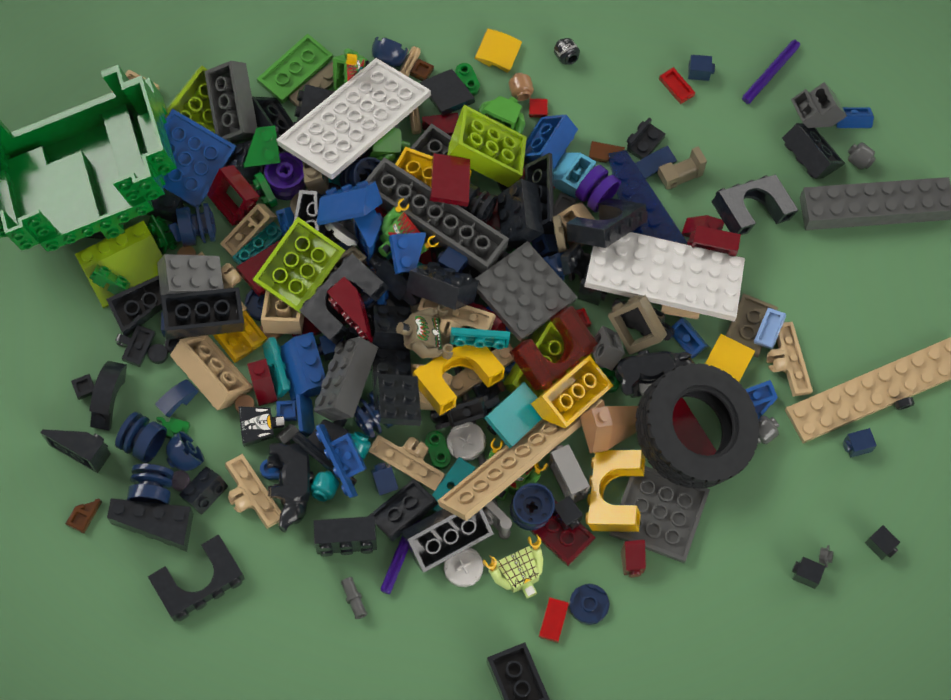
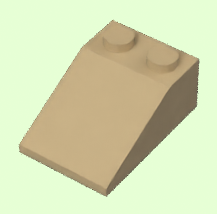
M265 292L261 315L263 332L302 335L304 315L269 292Z

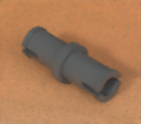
M353 577L342 580L341 585L347 596L346 601L350 604L355 619L365 617L367 612L361 600L362 595L358 593Z

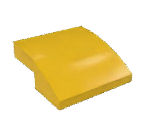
M487 29L474 59L488 67L494 65L508 73L511 70L522 41L508 34Z
M246 310L243 311V332L213 335L234 363L249 355L268 339Z
M720 334L705 364L720 368L722 371L724 370L740 382L755 350Z

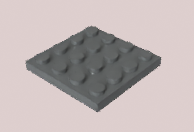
M528 241L475 278L479 280L477 286L478 295L519 341H522L577 299L572 290Z
M645 466L644 476H630L620 505H635L638 507L641 513L639 532L610 531L609 536L622 541L645 540V549L685 563L710 489H693V487L686 488L679 484L676 485L661 476L656 469Z

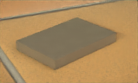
M743 293L738 304L736 320L731 321L726 336L755 350L753 356L758 358L763 346L754 344V339L767 309L778 310V307Z

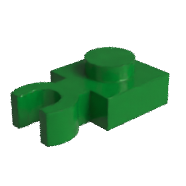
M163 417L156 418L157 422L162 423L166 427V438L169 439L180 431L187 434L190 428V423L171 417L170 421L166 422Z

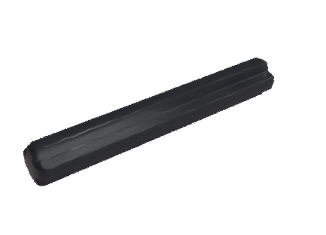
M297 432L292 440L335 475L333 471L334 465L325 453L302 433ZM352 476L350 479L353 486H355L357 480Z

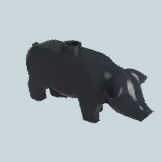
M648 350L638 352V355L621 359L613 370L615 371L616 379L621 383L622 392L626 396L637 398L642 396L639 384H652L670 370L681 365L692 364L694 361L691 359L692 354L688 352L659 351L649 353Z
M272 443L269 446V455L272 456L267 458V469L278 468L281 469V472L279 474V483L268 486V497L280 499L283 509L279 517V529L286 532L289 526L300 523L306 514L310 496V483L313 482V471H310L309 454L298 444L284 445L282 443Z

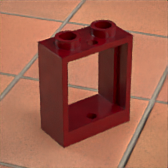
M234 165L219 168L207 194L232 226L239 224L256 206V202L260 197ZM230 185L243 199L240 207L226 193Z
M696 225L695 231L690 233L687 245L693 248L699 247L725 253L728 256L734 257L738 253L741 234Z

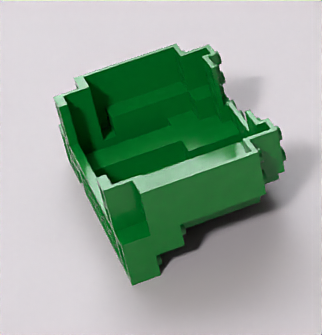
M115 65L101 71L102 78L113 91L109 94L13 132H10L0 120V238L8 236L21 251L40 244L49 252L57 250L66 244H72L84 237L92 236L99 231L107 239L116 238L120 234L125 233L123 223L154 210L151 200L165 194L163 190V185L166 184L164 176L170 171L177 169L164 127V123H167L165 115L168 114L162 95L150 77L144 79L141 75L129 80L121 67Z

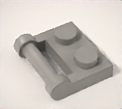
M491 500L483 507L485 516L490 526L493 525L499 531V537L504 540L508 539L511 533L512 521Z

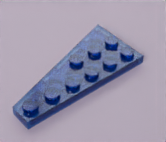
M625 150L608 153L612 175L621 181L617 191L618 199L646 204L647 222L631 232L687 245L688 242L628 152Z

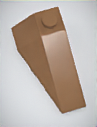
M639 406L592 408L580 415L590 454L607 451L635 434V417Z

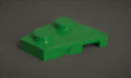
M276 126L256 128L244 167L280 163L279 148L276 140Z

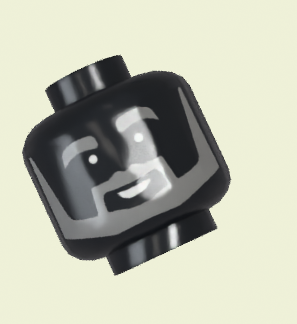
M564 38L557 41L554 47V54L562 64L571 65L578 60L580 49L571 38Z

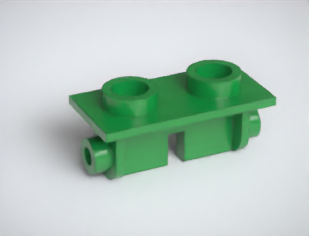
M151 215L147 228L154 237L155 243L162 254H166L169 248L170 250L176 249L177 241L172 232L165 234L170 229L164 218H161V216L154 218Z
M98 264L89 277L93 283L102 288L105 287L106 283L110 284L107 291L114 295L129 289L131 284L125 277L117 276L108 267Z

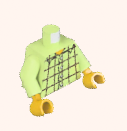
M537 534V541L535 543H532L530 536L528 537V543L532 548L528 546L499 561L489 555L491 558L489 565L485 560L482 561L483 565L489 568V573L497 585L506 590H511L513 593L522 589L526 598L537 594L533 584L539 581V575H541L543 570V555L540 547L541 538Z

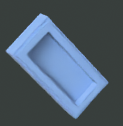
M768 308L754 339V344L773 349L786 318V313Z

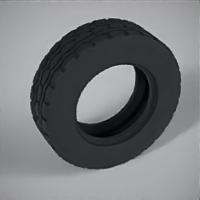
M701 363L681 365L658 378L643 393L644 395L639 401L635 417L637 439L649 464L661 476L667 478L668 481L686 488L693 487V489L712 487L739 474L754 456L759 437V421L755 406L745 388L724 370L722 371L720 368ZM692 397L699 399L709 405L716 413L720 421L722 437L719 448L714 455L696 454L686 448L677 437L672 417L674 407L680 398Z

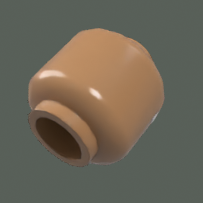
M516 73L509 80L512 97L519 101H524L531 97L534 88L529 75Z

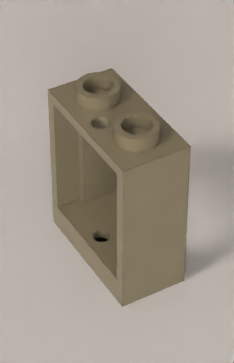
M646 294L641 297L636 295L625 304L620 302L612 307L613 310L608 314L629 355L661 342L667 335ZM638 307L652 333L634 340L621 314Z

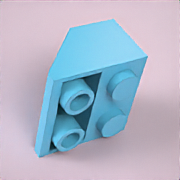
M565 152L558 161L557 166L553 169L554 187L576 199L575 192L579 184L596 166V161L582 153Z

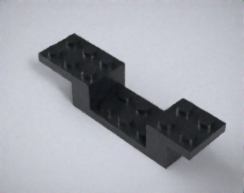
M373 305L372 344L378 347L371 366L374 410H379L380 424L421 425L418 376H412L410 349L405 347L403 335L396 331L398 323L404 322L412 314L410 307Z

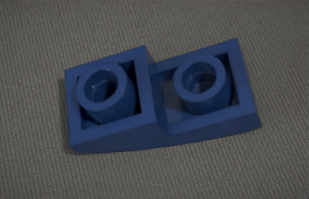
M666 146L635 164L646 180L657 173L660 166L670 162L674 164L677 162V159L669 146Z
M185 379L166 392L155 405L164 415L170 418L182 403L187 406L199 390L188 379Z

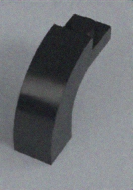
M107 361L102 367L91 397L89 409L91 411L90 427L108 431L111 429L114 403L120 387L125 383L127 364Z

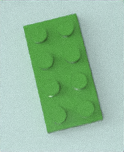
M307 33L257 78V82L281 103H284L289 99V96L333 59V54Z

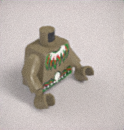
M438 304L436 309L428 308L415 312L407 320L397 325L396 331L403 335L405 347L413 350L421 358H436L442 355L444 359H450L453 355V352H450L453 350V345L445 344L442 349L438 317H434L436 314L440 317L447 315L448 310H441V308H445L443 305Z

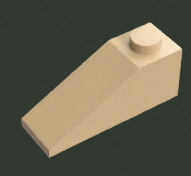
M257 204L220 244L233 257L241 248L272 223L277 216L265 204Z

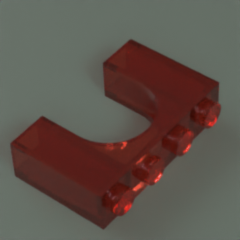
M573 306L562 309L550 319L564 342V352L558 362L552 363L545 359L532 339L522 341L509 352L534 390L550 388L553 385L552 381L563 377L569 367L576 366L580 362L579 359L592 353V348L598 344Z

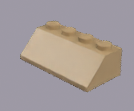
M208 335L180 339L170 354L176 364L180 366L187 377L192 380L217 411L232 406L239 396L246 395L253 389V386Z

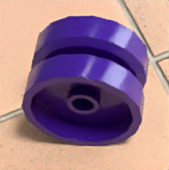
M279 153L280 163L265 166L266 181L276 198L286 201L292 200L294 195L299 193V190L306 189L303 161L291 153Z
M597 165L581 181L575 192V197L581 202L588 201L587 206L597 213L599 212L598 204L607 198H613L621 185V181L614 175L608 176V170L602 165Z

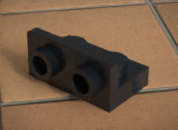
M650 117L645 122L642 121L637 128L638 131L635 134L632 133L626 141L628 143L626 151L640 160L650 155L666 135V133L651 124L652 119Z

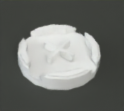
M338 222L325 224L328 231L332 229L334 236L344 244L355 247L359 242L349 230Z
M471 422L453 427L447 437V447L450 453L457 459L460 457L465 461L474 460L485 449L486 436L483 430Z
M468 548L444 561L445 576L452 584L458 587L472 586L480 580L483 574V560L476 550Z

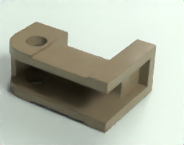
M698 146L692 149L689 159L674 165L671 162L658 168L657 174L665 188L672 189L684 182L703 176L707 160Z

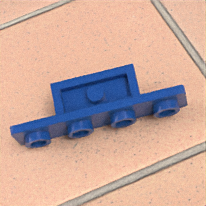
M317 425L316 436L320 442H323L326 448L324 450L325 455L334 465L333 471L343 484L341 487L344 494L349 496V498L358 496L350 477L367 468L350 433L332 441L325 425Z

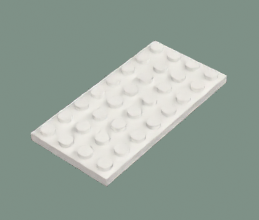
M375 58L276 139L278 146L328 178L334 179L429 98L431 90Z
M630 232L607 248L593 246L584 287L631 298L636 295L641 297L646 294L649 302L735 321L745 258L732 257L725 253L699 247L693 248L690 245Z

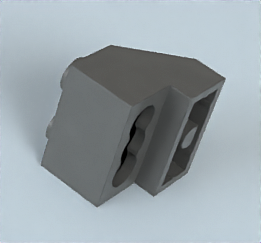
M825 82L810 93L805 89L791 99L807 128L832 127L847 117L837 96Z

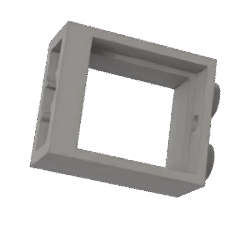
M563 445L555 447L550 454L549 466L564 497L566 498L570 495L574 503L587 498L590 486L570 446L566 445L563 447Z

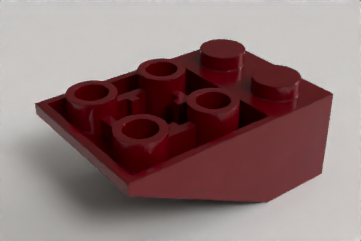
M344 276L327 291L330 296L328 301L338 313L341 312L344 320L357 331L360 337L372 343L373 338L364 301L358 290Z

